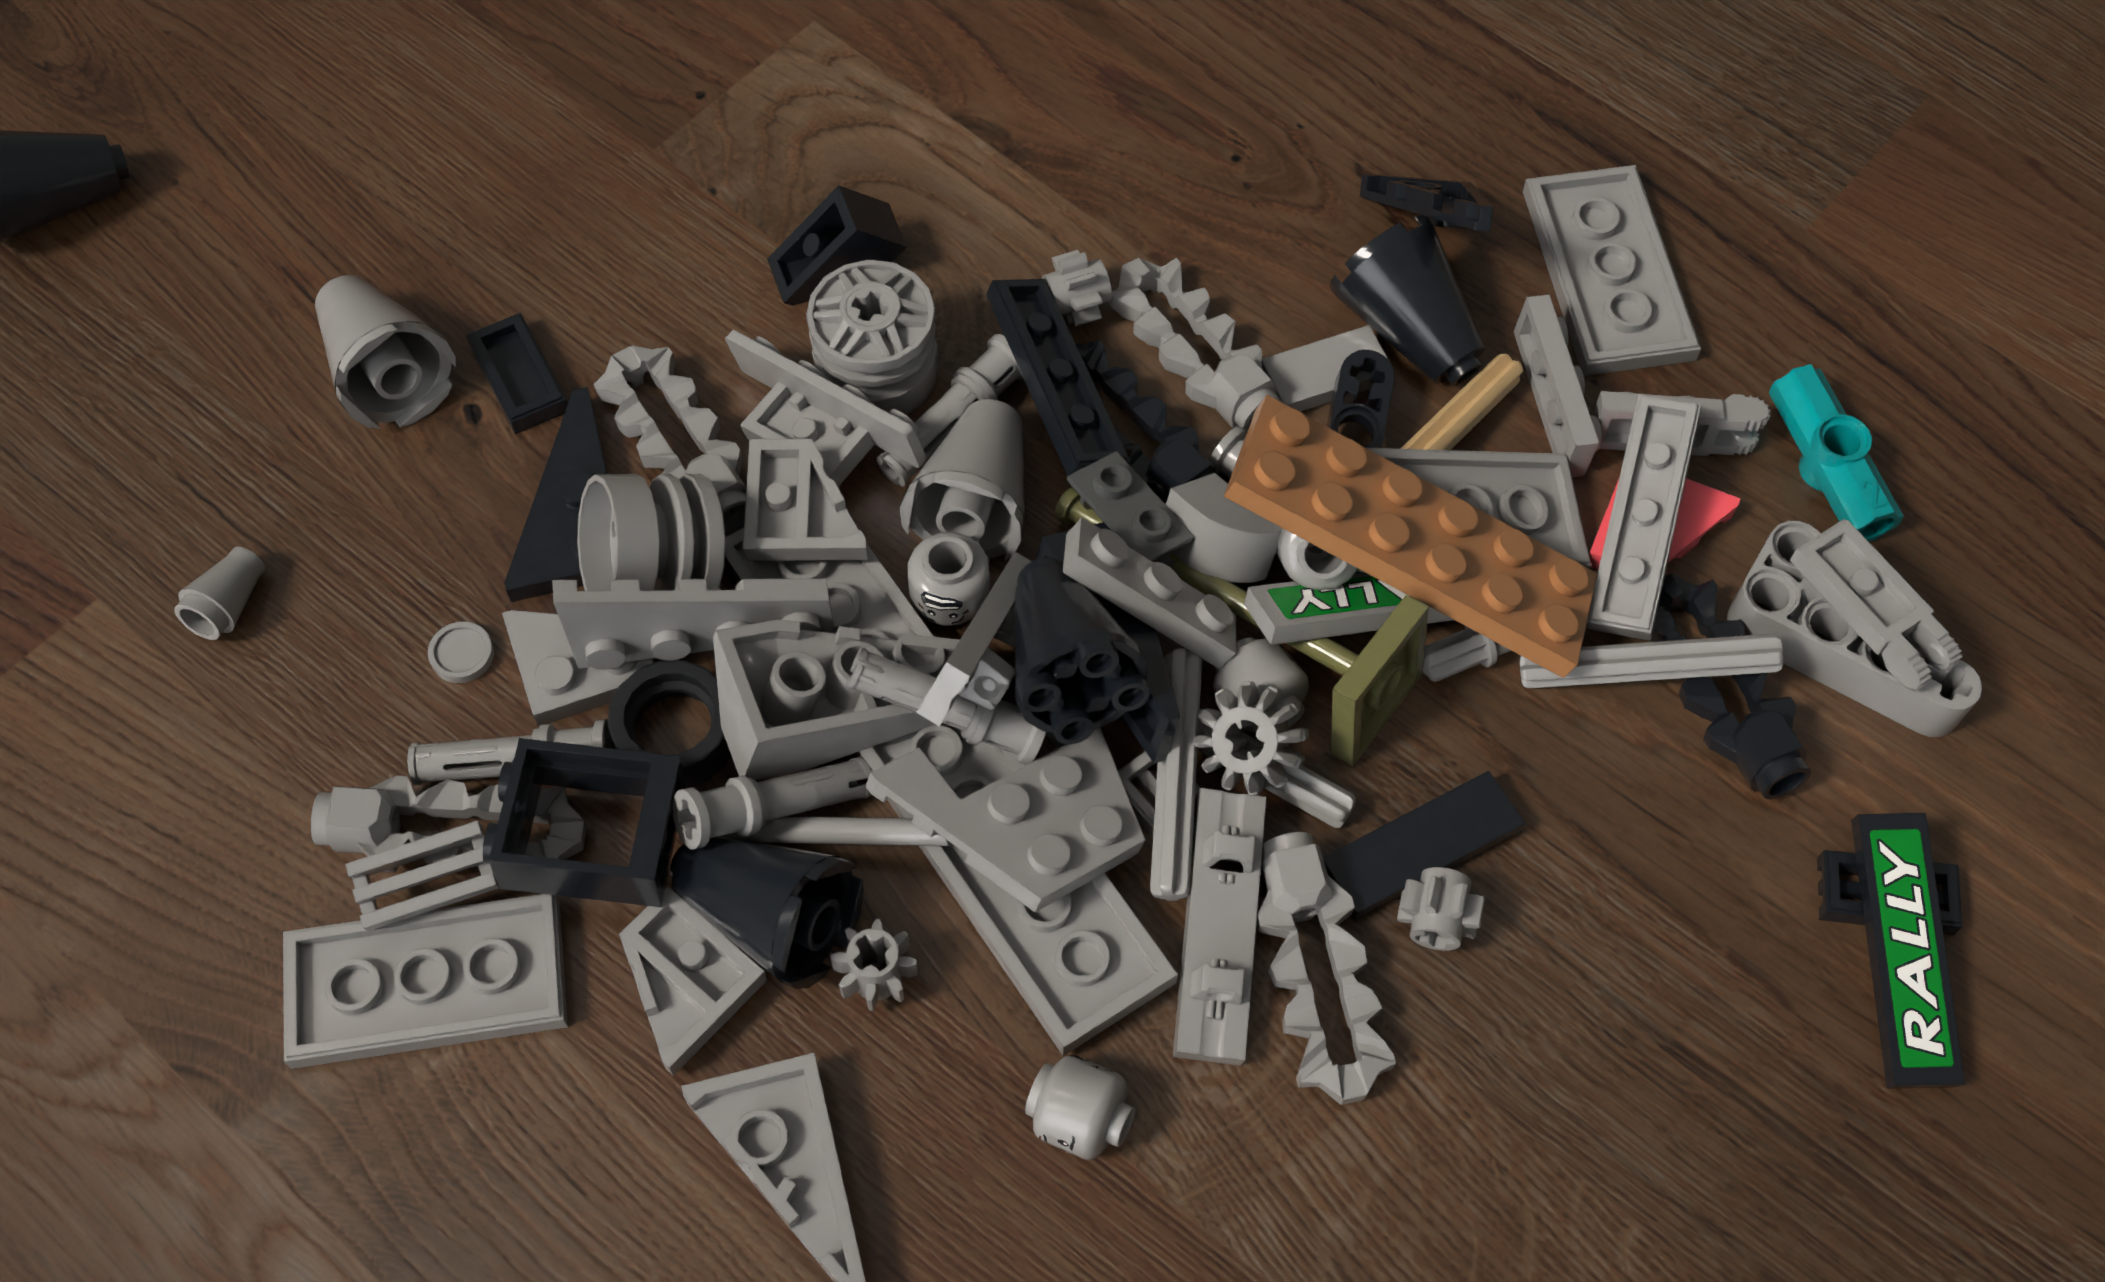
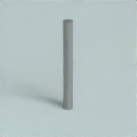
M785 816L766 821L763 828L754 835L742 837L734 832L718 836L756 843L951 845V842L940 834L930 837L911 823L913 818Z

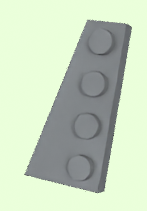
M639 579L610 580V591H578L577 580H552L554 605L578 669L587 667L603 670L619 667L624 662L653 658L666 661L678 660L686 657L689 653L714 650L713 636L715 630L777 619L800 622L801 630L835 633L827 579H742L736 585L735 590H721L713 584L706 583V579H679L678 588L674 591H640Z

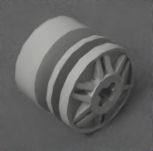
M864 260L850 263L825 276L811 293L806 313L814 366L830 382L842 388L845 384L854 386L865 394L873 405L886 412L896 409L908 415L922 406L936 386L939 370L938 347L935 339V307L929 288L913 271L894 262Z
M595 474L588 479L581 497L577 537L579 568L584 590L610 591V580L639 579L640 591H674L678 588L679 579H706V583L719 587L724 568L725 534L718 494L711 480L702 474H684L680 478L671 474H660L652 480L649 487L645 478L637 474Z

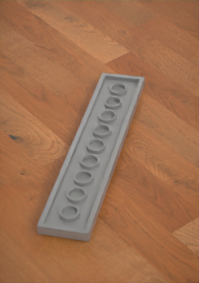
M744 528L725 538L724 563L738 583L742 579H827L835 633L838 627L842 626L860 628V636L898 640L904 633L934 637L868 545V560L746 561L743 551ZM942 723L940 727L935 724L855 753L857 757L863 758L868 763L871 771L920 748L960 799L1025 766L1018 762L1017 754L985 742H981L977 746L967 743L966 739L961 737L960 729ZM890 798L887 799L899 818H913V815ZM952 843L950 846L918 845L1063 1056L1177 983V972L1105 873L1041 910L1034 912L965 862L967 854Z

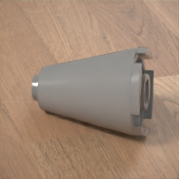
M355 275L339 276L327 282L320 289L315 300V310L336 396L349 416L368 428L381 429L377 423L396 421L399 427L411 425L432 413L448 396L452 387V382L449 380L452 364L456 367V357L444 336L361 277Z
M993 399L978 400L968 406L904 493L899 509L901 525L907 535L910 527L922 540L937 533L956 532L969 536L982 547L989 562L991 558L1004 554V561L1012 557L1021 543L1025 528L1024 424L1020 414L1013 407Z

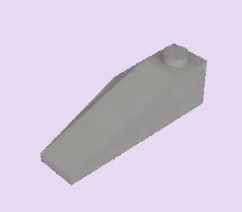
M779 619L715 630L713 644L721 729L738 775L757 781L805 771L935 725L916 712L861 691L846 688V681L848 676L853 674V672H850V669L861 647L868 649L871 653L937 678L960 640L905 633L898 640L860 636V628L842 626L838 627L836 633L801 630L800 622Z

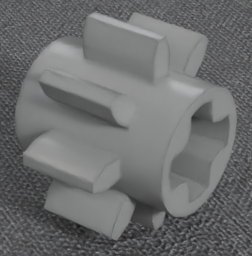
M1079 250L1052 257L1055 272L1042 275L1041 279L1046 280L1062 316L1066 315L1067 322L1074 323L1075 327L1101 319L1102 316L1098 305L1112 300L1111 284L1103 262L1099 258L1088 261L1086 253H1080Z
M1427 868L1422 871L1420 882L1411 879L1406 880L1405 889L1402 890L1397 921L1412 924L1410 938L1415 943L1434 950H1455L1461 946L1462 936L1471 939L1476 937L1477 928H1480L1485 897L1470 894L1472 881L1467 875L1449 868Z
M875 919L872 929H866L859 933L848 927L845 930L848 942L847 953L837 952L831 954L833 970L839 973H848L839 983L841 996L845 999L857 992L866 998L869 1011L875 1010L878 1000H883L890 996L902 1002L904 1000L901 985L902 977L918 975L917 960L912 957L902 956L910 946L907 932L903 931L892 937L883 930L880 919ZM871 959L875 964L879 965L886 961L887 967L881 971L873 965L866 966L863 969V962Z

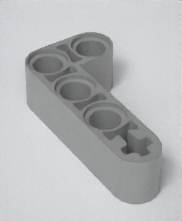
M1786 521L1777 525L1768 537L1730 605L1726 616L1727 621L1741 620L1745 635H1779L1783 646V664L1895 722L1928 737H1943L1950 734L1981 697L1982 684L1974 668L1960 660L1961 662L1951 669L1941 671L1939 668H1935L1932 663H1929L1928 658H1924V661L1929 664L1928 667L1932 671L1930 672L1932 676L1931 682L1917 691L1905 688L1902 683H1899V679L1894 678L1889 671L1881 670L1874 664L1875 662L1885 667L1882 654L1877 655L1818 590L1810 584L1805 576L1792 563L1784 559H1791L1797 548L1821 533L1810 524L1801 521ZM1756 603L1765 605L1771 611L1762 609ZM1814 632L1819 633V634H1822V635L1825 636L1829 641H1826V640L1821 639L1820 637H1818L1817 635H1815ZM1909 634L1905 639L1916 649L1913 637Z

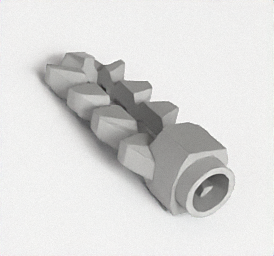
M1139 257L1122 265L1119 287L1112 290V300L1108 302V305L1123 318L1134 321L1133 335L1144 341L1147 345L1159 348V361L1165 370L1188 378L1186 380L1185 394L1192 401L1216 409L1232 429L1240 426L1247 432L1256 408L1266 395L1282 402L1277 396L1275 383L1262 370V349L1256 344L1232 350L1235 320L1226 313L1207 320L1210 297L1205 287L1190 292H1182L1181 262L1177 258L1164 266L1155 265ZM1150 289L1152 292H1163L1171 308H1177L1189 321L1193 332L1196 335H1202L1221 359L1215 372L1208 364L1203 365L1197 352L1181 334L1173 332L1171 323L1157 307L1152 308L1149 305L1144 292Z
M632 345L613 354L609 360L606 372L593 385L601 401L620 405L614 418L621 433L628 438L642 435L636 447L645 468H663L662 474H671L677 478L684 474H702L708 477L718 494L723 514L725 537L744 528L747 488L739 477L743 463L741 450L736 442L716 440L721 429L719 419L709 408L695 407L699 403L694 382L692 378L674 375L676 363L669 347L648 349ZM649 371L656 386L661 389L677 417L682 420L686 430L700 451L704 453L691 460L686 470L627 381L633 388L644 384V374Z
M396 775L370 788L334 786L332 792H319L312 808L311 836L315 845H328L335 852L358 853L371 856L429 837L410 831L400 834L399 815L413 816L416 813H424L431 817L459 819L478 816L483 820L499 821L503 802L498 797V784L488 786L478 795L469 796L464 782L449 779L427 789L416 797L408 777ZM565 787L541 789L533 823L548 824L551 822L550 833L547 835V840L542 839L539 842H528L525 855L565 860L584 850L587 831L585 822L568 804ZM471 842L422 859L429 865L474 850ZM398 867L388 869L383 872L395 873Z
M1308 832L1283 834L1266 841L1262 846L1263 862L1261 867L1267 895L1257 915L1256 927L1258 933L1286 938L1270 965L1268 973L1274 987L1296 990V996L1284 1011L1282 1027L1283 1033L1308 1039L1296 1076L1298 1088L1319 1087L1340 1105L1363 1101L1377 1076L1393 1069L1396 1061L1394 1053L1386 1042L1368 1025L1382 1010L1379 999L1371 988L1358 982L1355 978V975L1364 970L1367 964L1365 946L1338 926L1352 915L1355 908L1353 899L1350 894L1328 876L1320 846L1314 844L1312 834ZM1317 914L1321 928L1324 930L1327 952L1334 978L1339 986V997L1347 1027L1351 1031L1352 1045L1357 1060L1354 1063L1341 1066L1338 1064L1332 1065V1060L1328 1056L1325 1034L1318 1018L1312 984L1307 976L1299 945L1298 931L1294 922L1309 920Z

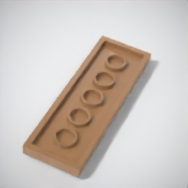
M1269 395L1264 397L1253 415L1226 488L1225 498L1562 678L1567 676L1578 665L1597 576L1596 572L1422 479L1411 471L1361 446L1354 440L1324 426L1300 411Z

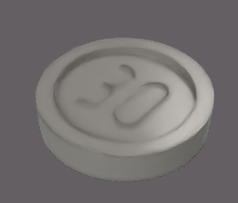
M455 622L443 627L433 636L428 647V659L433 670L440 678L451 683H467L479 678L489 669L494 658V646L488 633L481 626L471 622Z

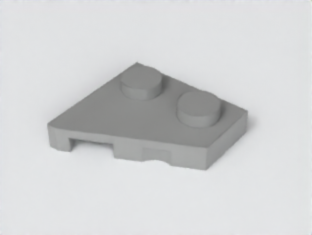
M669 886L665 889L662 907L647 906L619 933L658 1046L661 1060L666 1070L673 1076L767 981L765 971Z

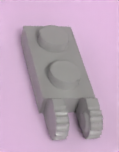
M1600 392L1592 414L1597 417L1601 427L1602 442L1600 449L1626 451L1638 394L1632 392ZM1732 394L1724 401L1723 399L1695 398L1692 396L1651 395L1702 403L1692 451L1693 456L1709 457V454L1734 455V453L1741 456V454L1747 455L1748 452L1752 453L1759 441L1760 434L1757 432L1767 424L1771 411L1768 409L1769 405L1764 403V400H1760L1758 397L1754 398L1751 395L1745 397L1741 394Z
M1841 520L1795 550L1790 559L1792 564L1877 655L1882 654L1886 669L1894 678H1898L1899 683H1902L1905 688L1917 691L1931 682L1932 676L1930 672L1932 671L1928 667L1929 664L1924 661V658H1928L1929 663H1932L1935 668H1939L1941 671L1944 669L1947 671L1961 662L1962 656L1960 652L1962 650L1959 649V644L1954 641V638L1949 636V632L1932 615L1934 610L1848 520ZM1909 634H1912L1916 649L1905 639Z

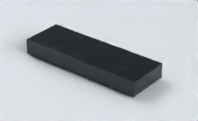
M1487 771L1324 856L1323 860L1328 876L1352 896L1355 908L1351 916L1356 921L1401 897L1407 879L1420 882L1422 871L1431 867L1454 869L1521 833L1526 823L1492 774Z

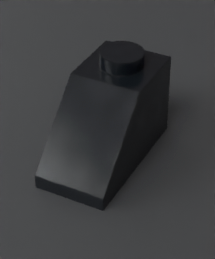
M838 185L767 260L783 303L794 306L809 301L811 293L821 280L841 266L864 260L893 262L907 248V245L889 203Z

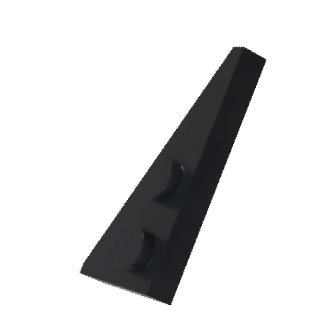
M1362 173L1359 194L1362 198L1424 215L1429 218L1434 226L1448 228L1465 227L1472 230L1490 232L1493 206L1471 182Z
M588 387L573 390L504 582L511 602L553 593L552 580H577V587L583 586L577 544L581 497L588 479L595 474H608Z

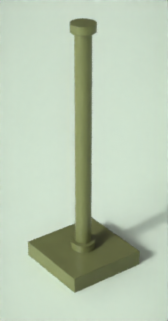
M1073 487L1066 490L1059 499L1055 509V518L1065 525L1077 523L1081 517L1093 525L1103 522L1092 509H1085L1081 505V496ZM1172 552L1170 553V557L1174 560V565L1171 569L1176 572L1182 581L1205 595L1210 594L1220 598L1233 613L1259 628L1244 605L1246 591L1224 579L1200 573L1186 565ZM1405 595L1359 655L1326 637L1286 643L1342 675L1332 690L1331 755L1352 767L1423 675L1429 607L1408 595Z

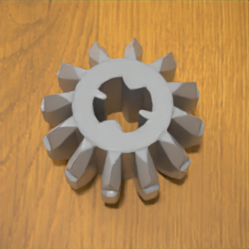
M1254 681L1240 683L1238 698L1227 688L1216 692V703L1221 712L1206 708L1202 709L1198 715L1201 722L1212 728L1213 732L1194 737V745L1196 747H1213L1215 753L1214 756L1203 762L1202 768L1204 771L1209 773L1225 766L1226 770L1222 777L1221 786L1226 790L1234 789L1243 777L1245 788L1249 795H1257L1263 791L1265 778L1276 788L1286 784L1288 778L1282 764L1298 768L1305 761L1304 756L1300 752L1289 747L1290 743H1298L1309 738L1308 729L1302 727L1290 729L1287 723L1288 720L1298 716L1301 712L1300 706L1297 703H1292L1277 710L1276 707L1281 698V688L1275 685L1269 686L1259 699L1258 689ZM1256 724L1259 726L1256 731V737L1264 742V746L1246 751L1247 738L1240 734L1239 731L1242 728Z

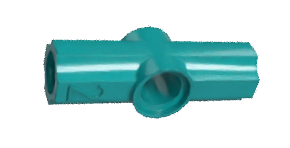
M1812 364L1794 368L1784 377L1774 381L1769 390V395L1802 453L1798 468L1804 481L1809 486L1824 493L1839 522L1843 519L1848 520L1868 542L1877 540L1883 534L1897 528L1904 516L1868 454L1872 444L1870 430L1862 421L1853 416L1846 415L1822 370L1815 369Z

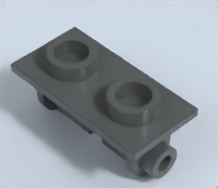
M1117 451L1067 476V481L1081 496V505L1085 509H1092L1111 531L1118 534L1126 542L1128 547L1152 562H1161L1172 568L1174 560L1170 557V553L1194 540L1191 532Z

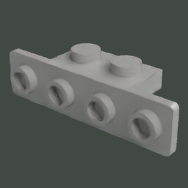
M732 330L725 338L740 369L748 376L772 388L740 424L747 439H812L824 460L825 469L829 477L835 481L838 487L874 445L916 468H920L926 461L927 457L918 439L919 429L904 413L896 409H891L889 412L873 405L867 396L854 386L845 384L842 388L830 382L811 363L805 360H800L798 363L782 356L772 343L760 336H756L752 340L738 331Z

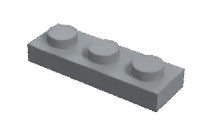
M1550 294L1526 297L1513 333L1552 453L1567 454L1572 478L1585 475L1595 452L1601 447L1602 433L1600 423L1595 415H1590L1584 399V376L1579 366H1573L1567 348V325L1562 317H1557Z
M1082 517L1068 531L1065 541L1063 573L1219 669L1236 654V614L1220 598L1210 594H1203L1182 581L1176 572L1166 564L1152 562L1128 547L1126 542L1115 532L1108 529H1100Z

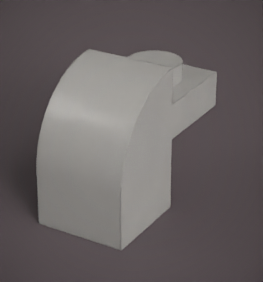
M1215 473L1170 489L1166 506L1194 536L1193 541L1172 552L1177 558L1200 573L1221 578L1228 582L1251 583L1266 579L1275 554L1278 555L1277 541L1282 531L1280 526L1225 498L1224 494L1228 483Z

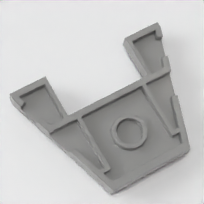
M1100 727L1094 729L1086 740L1076 744H1062L1056 740L1054 733L1046 732V736L1055 745L1056 750L963 799L958 798L920 748L871 771L866 784L869 792L883 803L890 798L912 814L913 819L911 823L930 837L940 834L966 853L965 862L1034 912L1041 910L1137 855L1145 842L1144 835Z

